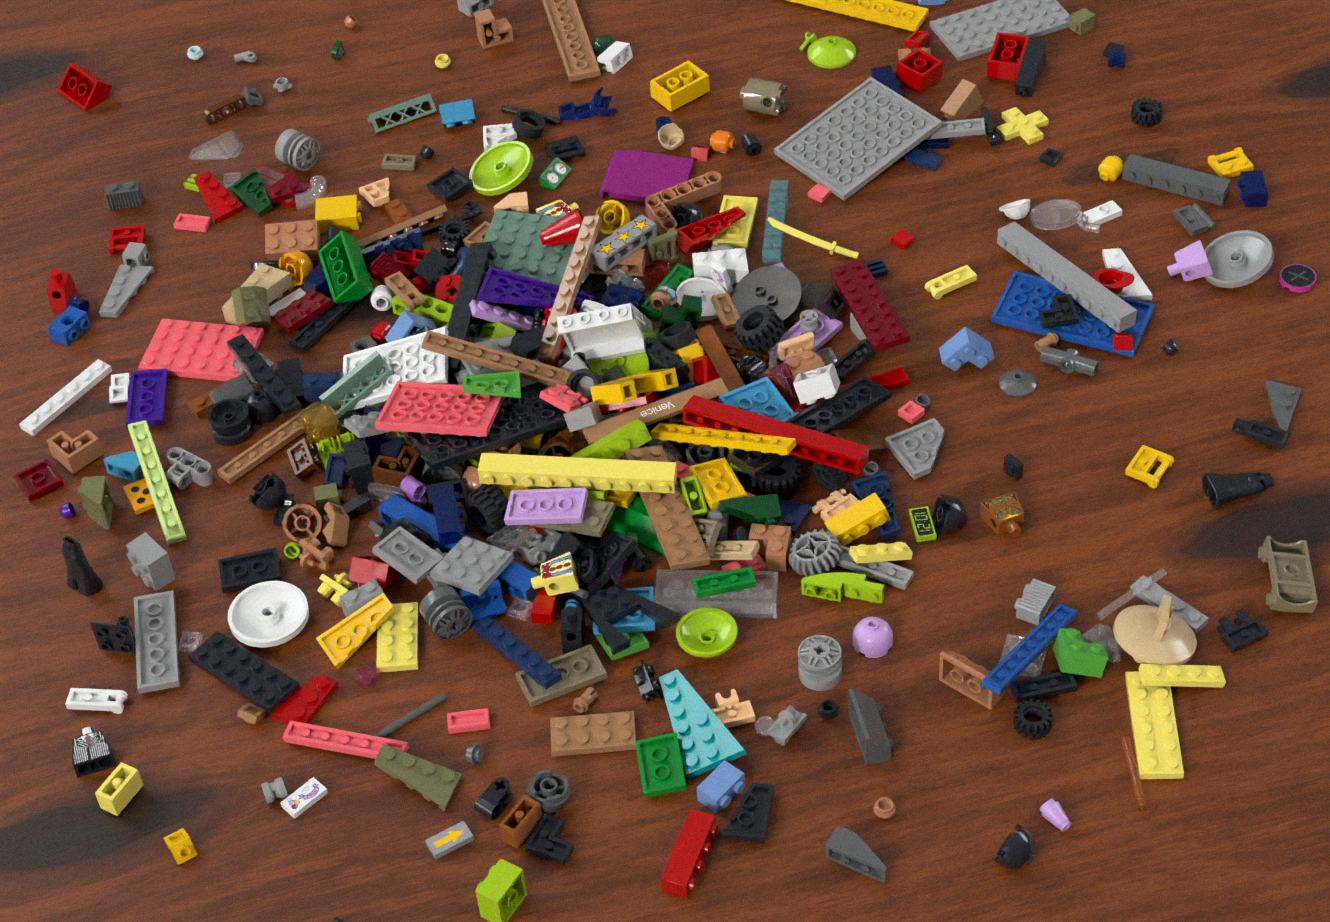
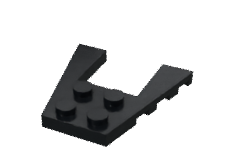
M616 584L583 601V608L591 621L596 624L598 632L604 637V641L611 648L613 655L631 647L630 640L611 625L626 616L641 610L663 629L680 621L679 613Z

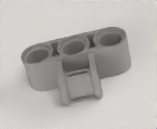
M173 447L167 451L166 455L170 468L165 476L168 483L175 484L181 490L187 488L192 482L200 486L213 484L215 478L209 462L180 447Z

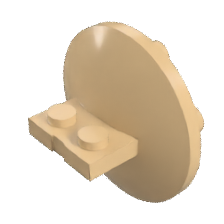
M1163 594L1159 607L1135 605L1125 608L1117 615L1113 625L1115 640L1136 662L1168 666L1182 665L1192 658L1197 646L1196 637L1190 626L1172 613L1174 608L1171 605L1172 596Z

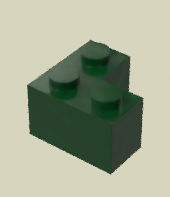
M684 294L680 308L662 306L658 318V333L661 334L667 327L681 321H689L693 329L696 330L702 313V298Z

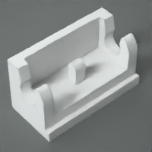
M615 41L597 57L598 62L606 65L601 67V69L612 72V74L620 70L633 58L630 43Z

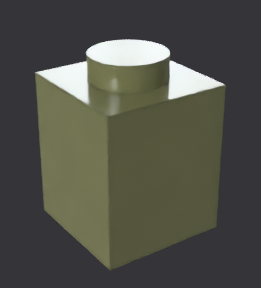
M1086 8L1070 15L1069 29L1080 36L1095 28L1096 15Z
M336 483L313 487L319 514L326 512L324 506L327 502L341 505L340 501H344L342 490L337 489Z

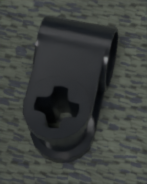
M503 777L494 779L483 794L477 798L474 810L491 820H496L513 799L509 781Z

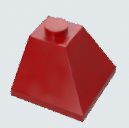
M707 356L692 359L693 382H695L696 386L720 378V375Z

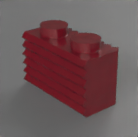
M383 252L372 262L368 269L370 276L375 280L378 279L383 285H386L384 278L398 271L407 279L411 275L410 272L405 270L402 265L397 263L386 252Z

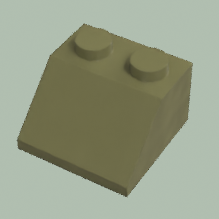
M248 286L239 287L231 291L237 326L271 323L266 288Z
M106 476L82 477L81 485L78 486V494L83 498L84 510H87L89 518L105 530H110L114 500Z

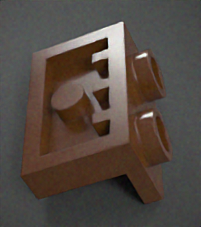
M303 438L286 450L295 476L299 479L314 469L320 473L324 472L322 467L323 461L317 454L318 448L313 442H308Z

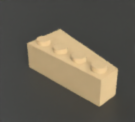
M262 263L240 286L266 288L268 304L275 299L279 300L282 298L285 291L288 290L290 292L294 289L290 272ZM231 296L223 305L222 310L226 323L237 325L233 298Z

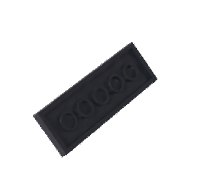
M219 631L215 632L188 655L190 662L270 714L301 688L299 682Z

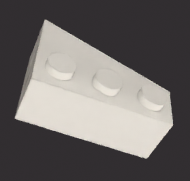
M745 248L692 253L694 278L702 277L713 280L709 264L712 261L727 269L731 285L739 283L749 273Z

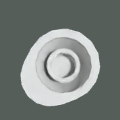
M1022 199L1005 204L999 208V211H1004L1005 215L1011 219L1018 220L1024 218L1029 212L1031 200Z

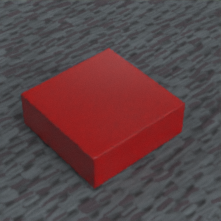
M903 229L891 237V243L903 250L915 242V236Z

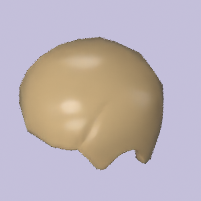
M670 123L660 128L658 139L664 148L675 150L684 142V133L676 124Z

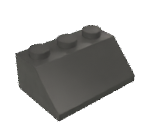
M849 689V718L865 764L870 765L891 760V751H894L892 739L887 737L888 729L886 722L881 721L882 712L880 706H876L873 697L854 689Z

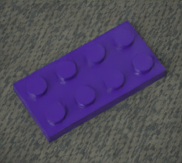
M167 368L131 372L125 421L127 428L128 424L145 420L148 426L164 425L169 375Z

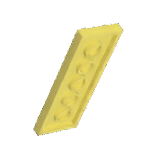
M1139 671L1125 672L1139 779L1183 778L1184 770L1171 687L1143 686Z

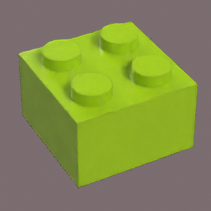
M501 858L496 865L490 868L488 876L477 885L475 891L482 918L490 922H508L528 895L522 868Z

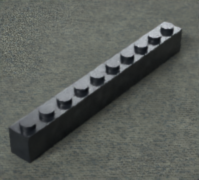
M491 242L470 244L447 327L448 336L474 343L473 339L477 333V324L480 318L472 315L469 304L472 299L477 300V295L489 268L494 267L493 264L497 258L496 249H493ZM448 356V382H454V373L466 368L460 359Z

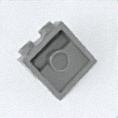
M547 528L537 534L528 530L509 542L512 549L521 553L525 562L534 566L543 563L549 557L561 534Z

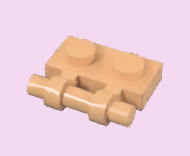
M842 488L839 491L835 490L830 493L828 498L819 500L816 503L817 505L812 507V511L815 514L820 512L821 518L826 521L856 504L859 500L851 493L845 496L847 493Z

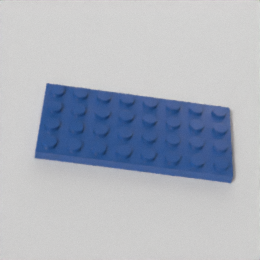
M1014 271L991 316L992 323L1047 336L1048 332H1055L1061 340L1134 357L1154 312L1155 304L1118 296L1137 310L1135 325L1120 332H1130L1133 336V349L1125 351H1115L1113 348L1112 334L1118 332L1074 300L1073 302L1079 316V324L1043 329L1038 317L1039 311L1054 309L1052 296L1066 295L1043 277Z

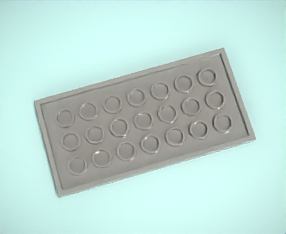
M998 0L930 21V28L960 62L991 52L997 32L1036 38L1068 28L1070 14L1057 0Z

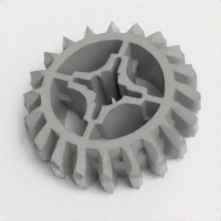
M815 529L813 532L807 531L805 535L800 534V538H795L794 543L790 544V549L788 550V560L792 569L799 573V575L804 574L806 577L810 574L816 575L822 574L825 571L829 572V568H835V563L840 562L839 558L842 556L841 545L837 537L831 534L830 531L825 532L823 529L819 532Z

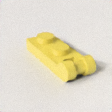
M965 265L928 281L925 284V289L932 293L931 295L934 299L938 300L944 294L976 281L977 274L968 265Z

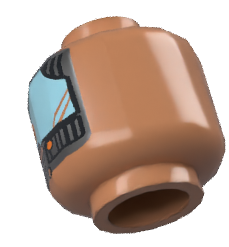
M661 286L651 296L652 306L659 312L662 306L673 307L677 302V294L669 286Z

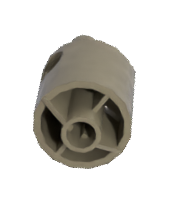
M751 77L746 86H742L740 91V99H743V108L748 111L779 116L781 110L784 111L786 107L784 96L787 93L788 86L779 82Z

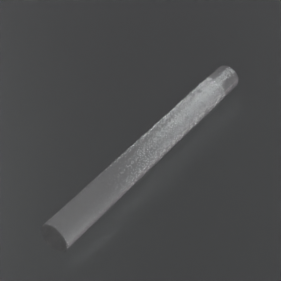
M1159 569L1097 612V617L1102 620L1167 575L1165 569Z

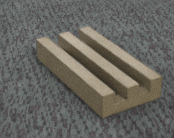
M385 154L381 166L382 169L414 171L417 165L416 162H418V156Z

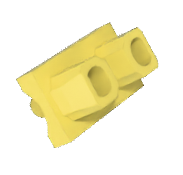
M346 572L340 575L335 574L334 579L336 581L322 574L319 578L322 584L317 591L327 599L335 591L336 593L330 600L341 608L339 597L349 592L345 587L350 588L352 585L350 580H348L349 574Z

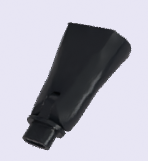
M1205 473L1202 476V489L1206 496H1209V502L1213 508L1239 498L1257 495L1267 490V487L1274 486V480L1270 473Z
M65 536L63 538L62 555L67 567V585L74 590L79 589V592L86 597L95 595L102 589V581L89 565L81 544L72 537Z

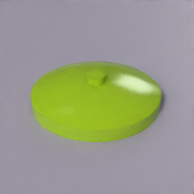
M506 141L492 146L483 152L471 167L469 179L473 181V188L478 193L486 196L499 195L515 188L529 174L533 165V155L527 145L519 141Z

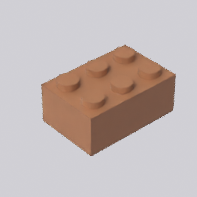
M317 219L265 224V255L268 261H279L280 257L291 251L303 252L311 261L318 260L321 241Z

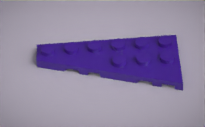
M490 267L476 301L553 308L560 286ZM578 291L573 308L580 310L585 299L593 301L594 296Z

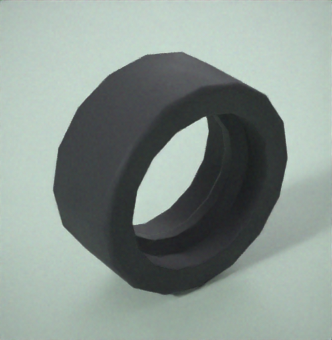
M529 109L517 111L512 122L514 131L527 139L539 138L545 127L544 118L539 113ZM523 122H528V123L534 125L535 127L529 126V125H527V124H525V123H523Z
M681 321L664 329L659 338L663 346L671 351H675L692 343L696 338V333L689 321Z
M578 369L569 376L566 385L576 392L577 383L584 376L592 378L594 386L602 384L603 380L595 371ZM592 395L587 397L589 403L593 401Z

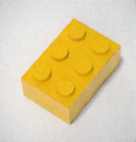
M688 60L651 80V97L672 112L709 92V75Z

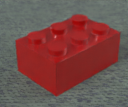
M997 32L987 62V77L1016 81L1030 36Z

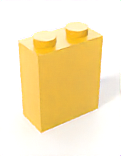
M357 195L316 199L315 220L317 219L320 234L326 233L328 228L332 226L338 227L341 231L359 230V223L362 222L360 212L362 211L361 201H358Z

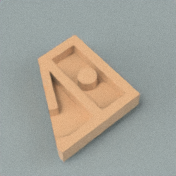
M387 177L360 187V195L373 207H380L390 202L389 178Z

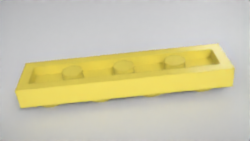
M1140 664L1138 669L1143 686L1223 688L1226 683L1221 666Z

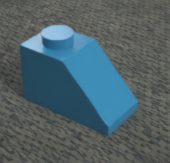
M134 451L109 456L104 459L109 474L132 483L144 478L137 454Z

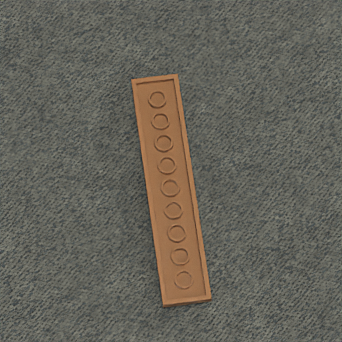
M541 0L569 82L601 76L576 1Z

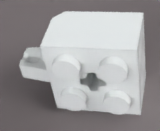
M831 363L821 368L797 374L793 385L800 404L806 403L809 405L823 397L824 399L834 397L841 382L834 364Z

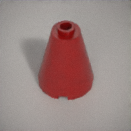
M579 208L572 210L541 231L542 234L539 235L542 244H546L547 247L575 244L583 222Z

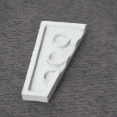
M1121 248L1102 250L1106 268L1128 272L1134 276L1133 283L1123 287L1122 292L1116 295L1139 301L1152 300V293Z

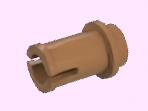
M1048 332L1047 336L1036 341L1034 346L1041 353L1044 346H1056L1057 342H1059V337L1055 332Z
M588 687L580 697L575 698L573 707L577 712H586L588 706L598 697L597 691L591 694L594 688Z

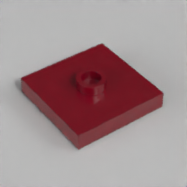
M48 459L13 475L14 480L29 501L64 485L62 478Z

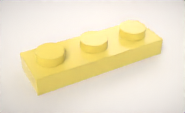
M905 542L877 543L876 545L860 544L858 546H850L849 554L856 564L911 560L913 554Z

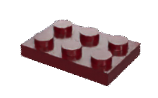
M313 289L306 292L298 300L291 302L286 308L277 311L271 318L276 325L289 333H293L334 306L332 299Z

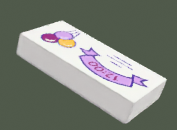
M712 261L709 264L713 281L719 283L726 293L730 294L733 288L727 269Z
M313 777L280 802L286 812L296 819L324 797L328 791L327 788Z

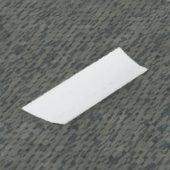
M299 288L269 307L270 316L286 308L294 300L303 297L306 292Z

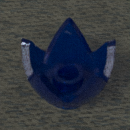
M601 87L594 94L590 108L596 116L608 117L614 115L618 110L608 109L612 96H602L603 87Z

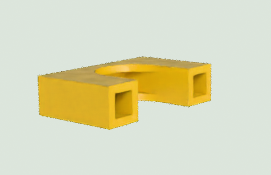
M675 368L639 372L591 386L590 390L593 401L597 400L598 405L625 403L637 399V394L668 390L679 385Z

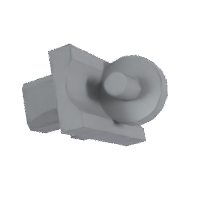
M790 705L786 710H782L778 714L779 718L767 730V734L774 737V741L782 746L787 744L790 737L801 728V725L807 719V714L798 712Z

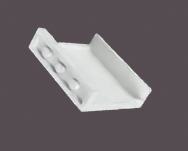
M631 303L557 317L558 334H563L571 351V358L574 353L582 352L586 355L585 362L590 363L617 356L646 352L644 335Z

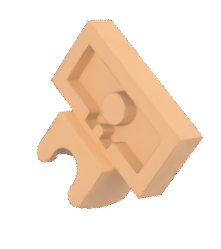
M731 689V697L728 699L723 698L720 693L715 694L717 708L711 710L726 728L755 722V714L750 700L739 703L735 689Z

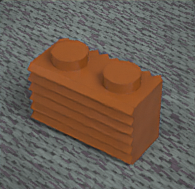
M523 795L515 807L512 808V811H509L510 814H507V817H504L505 820L499 823L503 842L516 849L520 847L542 818L541 804L538 801Z

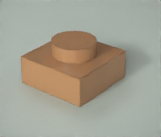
M247 703L239 708L237 717L251 724H256L265 718L266 715L264 709L251 703Z

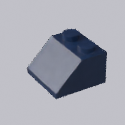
M343 371L303 374L305 403L321 402L319 397L342 379Z

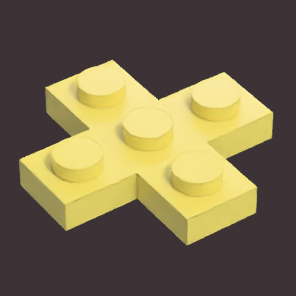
M1017 107L1002 112V118L1007 123L997 126L996 131L1005 141L1021 136L1030 145L1043 140L1044 134L1038 128L1048 125L1049 119L1040 110L1025 116Z

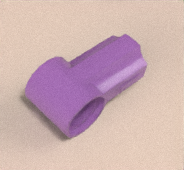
M406 476L400 484L401 490L407 494L413 505H418L420 508L425 509L429 505L426 486L413 476Z

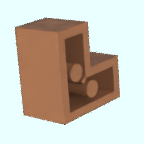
M490 9L474 13L477 36L483 49L514 41L512 27L507 18L495 20Z
M86 430L74 439L70 438L65 432L60 431L47 440L51 455L73 474L104 454L99 438L89 430Z
M751 523L749 541H758L760 545L758 553L759 555H766L767 570L786 572L789 559L788 550L792 543L791 526Z

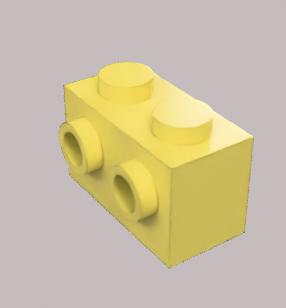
M122 762L95 792L101 809L116 816L120 814L143 786L138 769Z

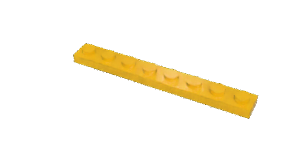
M659 423L651 431V437L661 441L670 440L678 443L710 445L711 447L719 446L727 447L728 449H744L745 451H760L762 453H776L779 455H788L797 445L796 438Z

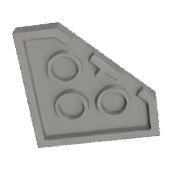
M933 418L886 437L885 445L913 480L931 473L944 437V429Z

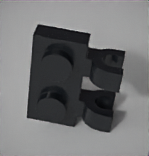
M1243 608L1236 611L1238 616L1234 619V622L1238 625L1236 627L1231 625L1226 616L1218 620L1221 625L1217 626L1216 629L1221 634L1222 641L1232 653L1268 637L1269 632L1257 618L1251 620Z

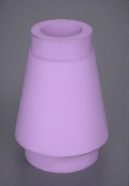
M1050 799L1041 806L1042 816L1060 829L1061 832L1066 831L1072 825L1059 801Z

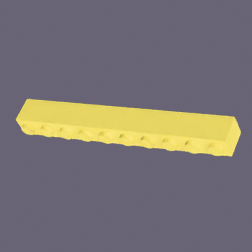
M481 453L478 476L482 484L675 493L677 466L676 462Z

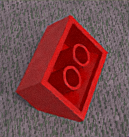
M69 63L57 91L85 111H88L106 100L112 85L85 67Z

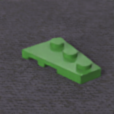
M510 371L463 376V391L469 394L521 398L520 372Z

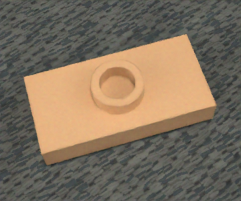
M809 332L778 343L779 358L785 360L798 355L808 348L814 350V334Z

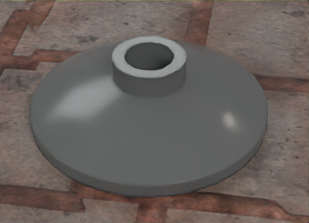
M1013 369L1002 374L999 379V386L1009 396L1024 397L1035 391L1037 380L1032 373L1026 370Z

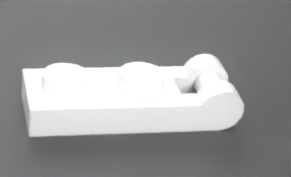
M71 688L65 705L67 709L112 711L115 714H121L124 709L123 702L126 701L128 694L123 690Z

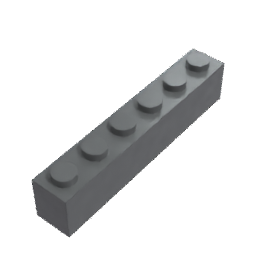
M1130 154L1123 165L1122 179L1221 206L1229 194L1230 179Z

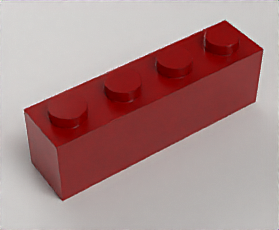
M690 809L661 877L662 892L688 898L690 891H694L697 882L696 876L703 870V859L705 855L710 853L712 837L715 838L718 833L715 815Z

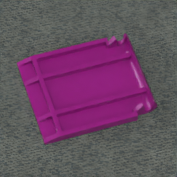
M630 149L627 151L615 150L612 153L599 195L602 198L603 192H608L609 199L613 197L645 202V199L652 194L688 181L694 159Z

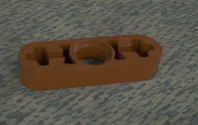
M236 94L205 109L202 113V118L208 124L217 123L245 109L247 102L242 95ZM225 106H228V109L225 112H222V109Z

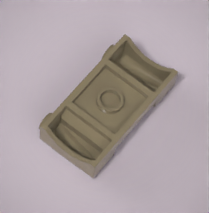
M1266 536L1262 547L1260 546L1258 549V558L1262 560V563H1268L1272 584L1270 593L1266 595V605H1269L1270 610L1313 613L1318 600L1307 541L1301 540L1285 544L1275 541L1271 536Z

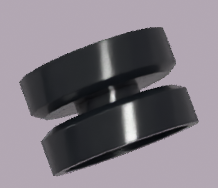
M224 399L215 403L210 408L208 421L216 442L227 446L238 445L245 442L251 436L253 424L245 402L239 399Z

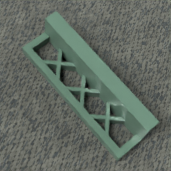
M430 93L371 113L367 119L369 124L373 125L377 134L436 113L437 110ZM430 104L432 110L424 111L420 108L423 105ZM417 110L415 116L411 117L405 114L406 111ZM397 114L402 116L398 122L390 119ZM377 121H387L384 127L378 128Z
M375 351L324 392L319 399L325 408L338 419L395 373V371L385 363L380 353ZM384 368L387 370L383 374L378 375ZM367 382H371L368 386H364ZM357 393L355 397L350 398L352 394ZM339 405H343L338 411L334 410Z

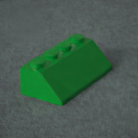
M340 231L318 251L333 301L336 304L360 300L373 290L357 238L344 231Z
M636 494L628 508L615 506L616 508L605 531L611 532L613 530L633 538L638 545L665 556L641 496Z

